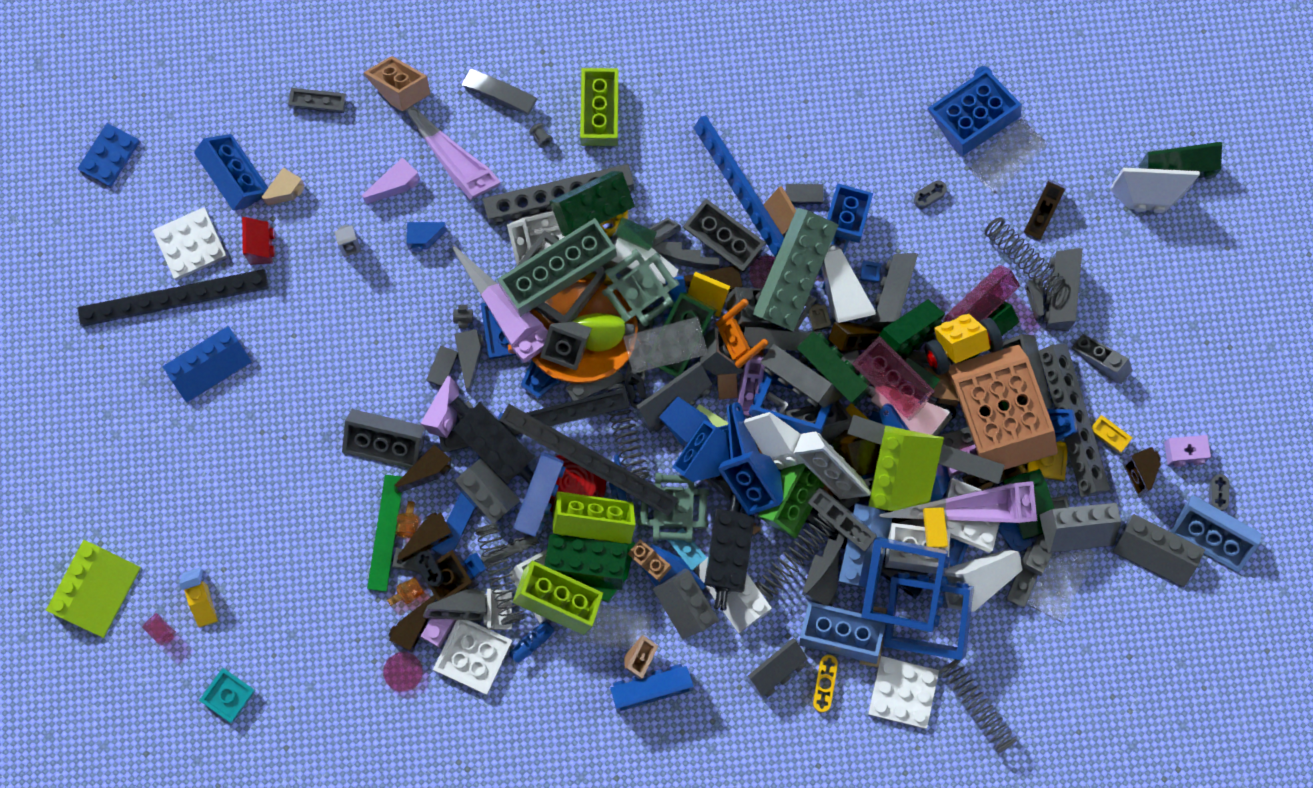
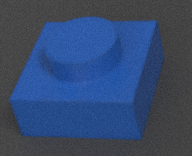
M863 260L860 281L879 283L882 263Z
M478 553L471 554L464 561L474 578L479 577L486 570Z

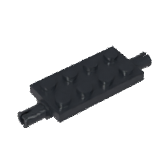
M459 396L456 397L449 405L462 416V420L453 430L507 484L516 475H520L530 485L534 473L528 468V463L535 455L499 421L482 401L474 408H469Z
M735 494L730 495L729 511L718 508L715 510L704 586L713 587L717 592L714 609L718 610L720 608L722 611L727 610V599L730 592H744L755 519L753 515L740 512L741 503Z

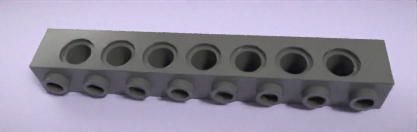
M629 164L483 198L489 225L497 226L503 224L504 221H517L525 216L553 211L549 201L555 199L556 194L570 192L611 171L623 172L631 193V191H634V182ZM538 198L546 199L543 203L536 202ZM521 202L527 203V206L523 208L518 205ZM504 206L509 207V210L506 212L500 211Z
M1052 344L1038 352L1055 409L1074 410L1078 432L1064 438L1077 485L1081 497L1097 496L1110 491L1108 480L1067 344Z

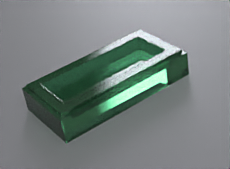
M622 217L614 236L649 251L657 232Z

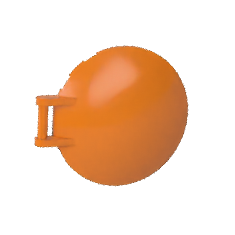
M581 278L546 300L545 303L565 316L593 279ZM602 283L577 317L593 313H606L621 318L608 297L602 294V291L609 286ZM617 289L613 290V293L625 310L630 312L632 308ZM532 309L529 311L543 323L547 330H549L551 324H554L536 310ZM636 315L625 322V324H633L635 326L634 335H624L618 345L606 351L585 349L577 370L540 357L541 353L531 359L543 372L564 382L582 384L605 379L623 367L635 349L638 337ZM509 344L508 352L516 354Z

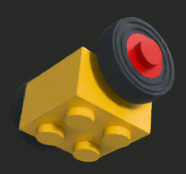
M966 314L935 327L937 340H932L925 344V354L932 370L937 375H942L949 371L947 357L958 363L986 350L991 353L997 352L1003 348V339L998 326L991 318H985L978 322L970 314Z

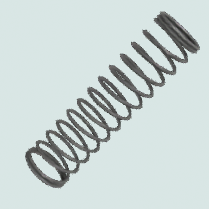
M1002 217L992 220L985 229V236L989 237L990 240H994V244L998 245V248L1003 250V253L1008 255V258L1012 259L1014 264H1018L1019 269H1023L1024 274H1028L1029 279H1033V282L1038 284V287L1043 289L1047 296L1056 294L1063 287L1065 278L1063 276L1059 277V272L1053 274L1055 268L1048 269L1050 264H1043L1045 259H1038L1040 254H1033L1034 248L1028 250L1030 244H1024L1025 239H1019V234L1013 235L1015 230H1009L1010 225H1004L1005 220ZM1001 222L998 228L992 232L993 228ZM994 223H996V224L991 228L989 234H987V232H988V230L990 229V227H991ZM1008 226L1007 230L1002 235L996 238L998 233L1004 227ZM1013 230L1011 236L1001 243L1005 235ZM1018 235L1017 239L1010 246L1006 247L1009 241ZM1001 238L999 244H997L995 240ZM1023 240L1021 245L1016 250L1011 252L1013 247L1019 241ZM1006 242L1004 248H1001L1000 245ZM1028 245V247L1026 248V250H1025L1023 253H1021L1019 256L1016 257V255L1018 254V252H1019L1024 246ZM1011 247L1009 253H1006V252H1005V249H1008V248ZM1030 250H1033L1032 253H1031L1025 260H1023V261L1021 262L1022 258H1023ZM1016 252L1014 258H1011L1010 254ZM1038 254L1037 258L1030 265L1026 266L1031 258ZM1022 256L1019 260V263H1016L1015 259ZM1043 259L1041 264L1036 269L1031 271L1035 264ZM1027 260L1024 267L1021 268L1020 264ZM1048 264L1046 269L1042 273L1037 275L1040 269ZM1032 265L1029 272H1025V269ZM1051 269H1053V271L1051 272V274H1050L1048 277H1046L1044 280H1042V278L1044 277V275H1045L1048 271H1050ZM1036 271L1034 277H1030V273ZM1056 274H1058V276L1056 277V279H1054L1049 285H1047V283L1049 282V280H1050L1053 276H1055ZM1041 276L1039 282H1035V278ZM1062 279L1060 285L1049 292L1050 288ZM1046 281L1044 287H1040V283Z
M616 384L604 388L601 392L603 394L611 389H624L626 387L624 384ZM631 409L624 410L616 414L607 413L608 415H611L609 421L614 423L612 424L611 428L616 430L614 431L613 435L618 437L615 440V442L617 444H620L617 447V450L622 451L619 454V457L624 458L621 461V464L626 465L624 467L625 469L630 465H636L646 461L645 459L635 461L630 464L623 463V461H625L628 458H634L644 454L643 452H640L627 457L621 456V454L626 451L636 450L642 447L641 445H637L630 447L628 449H619V447L623 444H629L640 440L639 438H634L625 442H617V440L621 437L631 436L638 433V431H632L625 433L623 435H615V433L619 430L629 429L636 426V424H629L621 428H613V426L617 423L627 422L634 419V417H627L618 421H611V419L615 416L625 415L632 412ZM641 467L630 471L632 473L638 472L634 474L643 479L650 475L648 471H643L648 467Z
M820 512L818 516L828 526L823 524L817 518H814V520L825 531L826 534L821 532L819 529H817L810 523L809 526L821 538V540L816 538L806 529H803V531L810 537V539L816 544V546L810 543L801 535H798V537L807 545L811 552L805 549L795 540H793L794 544L803 552V554L807 558L803 557L793 548L788 546L790 551L799 559V561L802 564H800L792 557H790L788 554L783 552V554L794 565L796 569L792 568L782 559L778 558V560L784 565V567L790 572L791 575L783 571L776 564L772 563V565L781 573V575L785 578L786 581L781 579L779 576H777L769 569H767V571L777 580L780 586L772 582L765 575H762V577L773 587L776 593L770 590L764 584H762L759 580H757V582L754 583L756 587L759 589V591L769 600L773 601L774 599L771 593L778 595V591L773 585H775L779 589H784L783 585L779 580L786 584L789 583L788 579L784 574L791 578H794V575L790 571V569H792L795 572H799V569L794 564V562L800 566H804V563L799 558V556L809 561V557L803 550H805L811 555H815L814 551L808 544H810L816 549H820L819 545L814 539L823 544H825V541L819 533H821L827 538H830L829 533L825 530L824 527H826L828 530L832 532L836 531L834 525L830 523L827 519H825Z
M494 523L476 529L475 534L481 536L477 540L479 543H483L480 549L486 550L481 555L487 558L484 564L490 565L486 571L493 572L488 578L496 579L491 582L490 586L497 587L492 591L493 594H500L494 599L501 602L497 605V608L504 609L498 615L507 616L501 620V624L507 625L521 621L526 616L525 614H520L524 612L523 610L511 614H501L518 605L498 607L507 601L513 600L514 597L502 600L496 599L506 593L516 591L517 588L504 592H494L503 586L516 582L511 581L505 584L492 585L502 578L513 576V574H508L502 577H490L499 571L511 568V566L498 570H488L496 564L509 561V559H504L494 563H486V561L493 557L507 553L505 551L495 555L484 556L490 550L505 546L501 544L492 548H481L487 543L503 538L498 537L489 541H479L487 535L501 531L497 530L500 527L499 524Z
M955 659L938 673L941 675L947 671L942 676V678H946L959 671L947 682V685L964 677L952 688V691H955L968 684L957 694V698L973 690L962 700L961 704L979 696L966 710H970L984 702L970 715V717H973L988 709L975 723H979L993 715L980 727V730L999 721L984 735L988 736L1003 728L989 741V743H992L1008 734L994 747V749H997V754L1013 745L1018 739L1014 737L1004 742L1012 734V731L998 736L1007 728L1008 724L993 730L1003 720V718H999L989 723L998 714V711H995L985 716L994 705H989L978 711L989 701V698L976 704L974 703L984 695V692L969 698L980 686L977 685L965 691L975 679H971L958 686L970 675V672L953 680L966 667L962 666L949 673L961 662V660Z

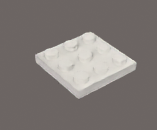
M205 207L152 230L175 281L228 258Z
M952 478L949 481L945 499L981 491V489ZM945 520L946 530H951V538L989 553L993 551L1000 522Z
M457 620L433 670L488 695L513 640L472 621Z
M881 656L868 715L927 729L939 670Z

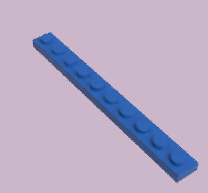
M706 115L701 116L694 126L696 134L703 142L715 164L739 199L742 207L749 215L752 223L756 226L761 237L776 258L784 240L783 235Z

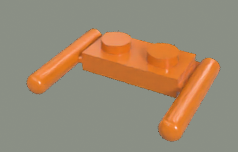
M742 299L715 322L737 368H741L768 345V341L762 339L750 349L737 320L733 318L749 304L747 299Z

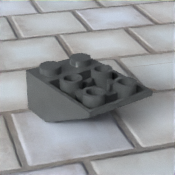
M735 287L727 295L726 305L728 311L742 299H747L749 302L744 309L733 317L737 320L742 332H745V327H781L752 314L763 289Z

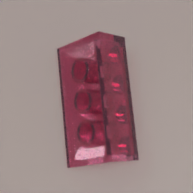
M1002 265L994 268L984 280L980 281L970 293L946 314L943 323L966 314H970L978 322L987 318L1020 287L1012 270Z
M880 336L852 363L908 421L925 406L935 392Z

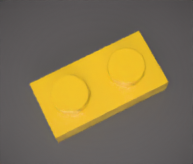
M1100 415L1092 425L1094 435L1119 454L1122 453L1132 439L1130 435L1103 415Z

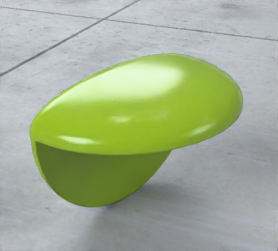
M586 314L571 321L592 328L585 348L591 351L612 349L620 343L625 333V321L612 314Z

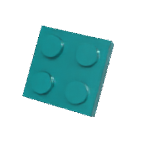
M222 668L199 701L228 722L233 723L256 690L225 668Z

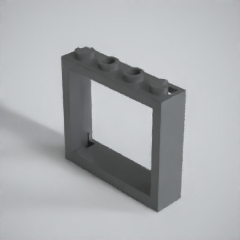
M544 230L517 266L538 254L546 242L552 245L559 241V237L552 232L549 234ZM601 266L592 272L596 276L565 316L545 302L533 309L553 323L571 322L579 315L606 280L604 267Z

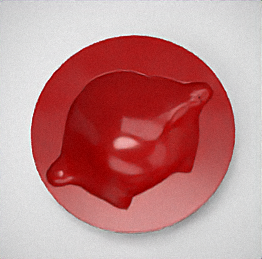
M560 454L555 456L564 461L563 466L566 467L563 477H558L556 485L559 486L557 492L604 498L606 480ZM551 496L548 502L552 504L550 508L551 512L555 501L554 496Z

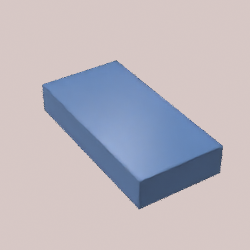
M202 567L182 573L179 582L181 590L200 585L203 577Z

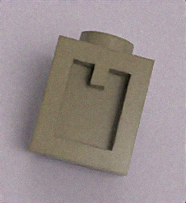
M813 304L807 314L812 331L831 328L832 325L826 304Z

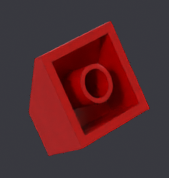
M242 217L243 255L250 265L273 264L272 257H275V246H272V239H275L274 228L267 221Z

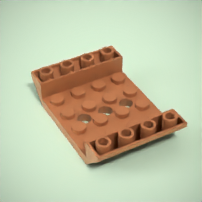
M1020 345L949 365L947 375L951 386L954 385L979 457L1005 465L1003 470L1058 454L1052 422L1029 358ZM1017 397H1026L1027 404H1018ZM1001 401L1006 402L1009 409L1007 411L1000 410L998 403ZM987 407L990 410V415L987 417L982 416L979 412L980 408Z

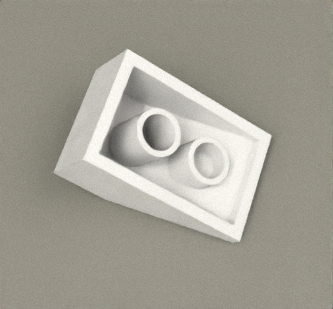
M771 412L745 419L744 424L764 455L772 458L778 469L803 463L794 454L801 436L799 432Z

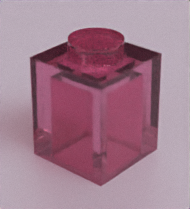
M155 613L142 626L160 645L171 642L174 634L177 632L158 613Z

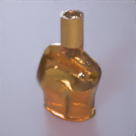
M413 501L407 502L406 513L397 515L395 534L399 537L411 538L418 528L420 518L418 515L413 514L415 502Z
M414 576L412 579L397 585V594L387 599L390 606L401 600L408 605L425 593Z

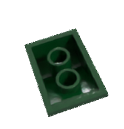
M1040 469L1003 480V485L1021 482H1033L1037 521L1016 523L1023 540L1044 534L1039 515L1055 509L1047 483Z

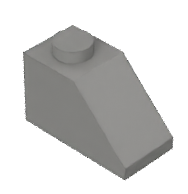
M344 225L334 231L337 244L344 257L362 251L353 225Z

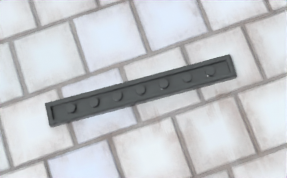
M853 415L847 434L881 445L885 425ZM942 445L938 463L999 484L1005 466L946 445Z

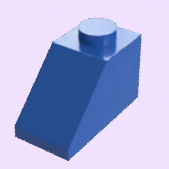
M407 222L408 249L414 252H421L423 249L430 248L447 232L445 222Z

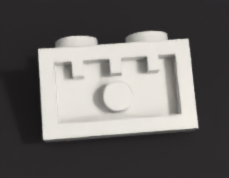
M487 589V594H485L487 613L484 615V625H487L489 630H512V623L507 625L501 624V620L507 616L498 615L504 610L498 609L497 605L501 602L494 600L500 594H493L492 589ZM495 590L494 592H504L509 590ZM512 592L506 593L496 600L512 598ZM512 600L507 601L498 607L512 606ZM512 608L502 612L501 614H511Z

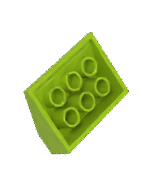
M885 425L869 499V507L896 511L930 503L944 437Z
M83 539L45 611L105 638L141 567Z

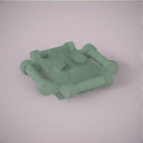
M634 249L631 255L614 267H609L605 270L613 284L604 289L602 294L608 297L620 314L621 319L625 322L634 315H637L645 327L649 324V321L669 307L672 308L675 304L668 292L680 283L672 277L662 263L658 252L645 260L640 252ZM636 260L639 262V265L620 279L617 278L616 274ZM651 263H654L668 285L664 287L650 267ZM616 288L619 290L632 308L630 312L625 310L613 293V290ZM661 296L664 297L665 301L646 315L642 313L644 308Z
M656 473L655 486L679 500L670 516L654 508V520L648 519V504L641 501L638 526L653 527V541L683 540L686 543H692L693 529H708V522L706 520L709 489H694V482L683 475H661V473ZM661 482L688 483V489L683 487L661 488ZM694 496H700L699 521H693ZM683 528L687 530L686 533L659 532V529L681 530Z

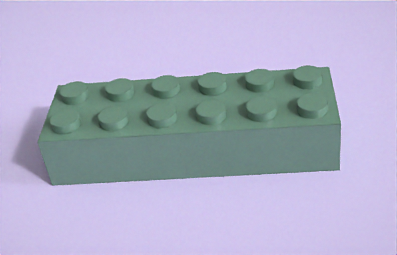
M797 207L752 313L753 315L794 331L839 224Z
M594 218L497 280L500 288L521 317L617 257L616 247Z

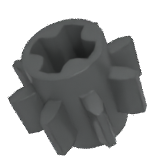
M458 305V309H453V323L458 324L459 328H468V324L473 323V309H468V305Z

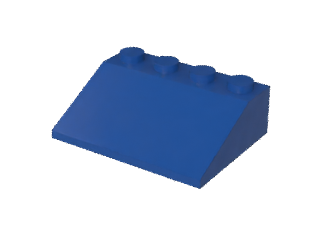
M986 68L928 107V111L949 143L963 157L1020 118L1022 104Z

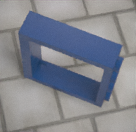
M765 372L758 393L754 397V405L751 404L749 415L755 417L771 412L800 434L817 432L821 435L833 403L825 408L821 407L815 424L763 409L761 407L771 384L789 389L794 388L790 384L785 386L779 382V377L776 374L772 377Z
M877 537L873 545L861 618L933 632L935 627H939L941 618L937 614L938 608H942L944 596H941V589L945 588L947 583V576H944L945 568L949 569L950 566L948 551ZM884 548L939 559L928 623L873 612Z
M898 572V574L892 576L887 615L895 616L899 584L934 590L935 580L929 579V576L926 575L913 577L907 572ZM947 579L946 587L941 589L943 592L963 595L958 647L893 636L894 624L886 623L884 647L963 660L967 652L974 586H969L968 583L963 581L950 583Z

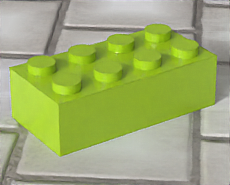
M581 68V146H618V68Z
M556 492L552 509L553 534L631 544L636 525L633 502Z
M532 560L523 571L512 603L584 635L593 627L603 592Z

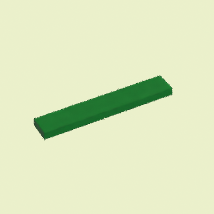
M385 474L367 590L388 591L403 493L397 494L394 491V485L403 476Z

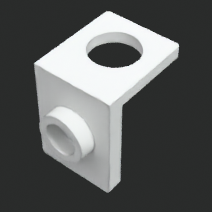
M769 392L767 399L780 406L781 410L779 413L785 415L789 404Z

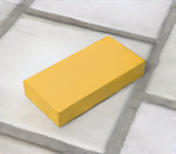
M924 508L923 517L927 547L947 548L948 540L944 508Z

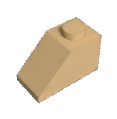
M282 168L262 196V199L267 205L292 201L302 194L305 185L300 177Z

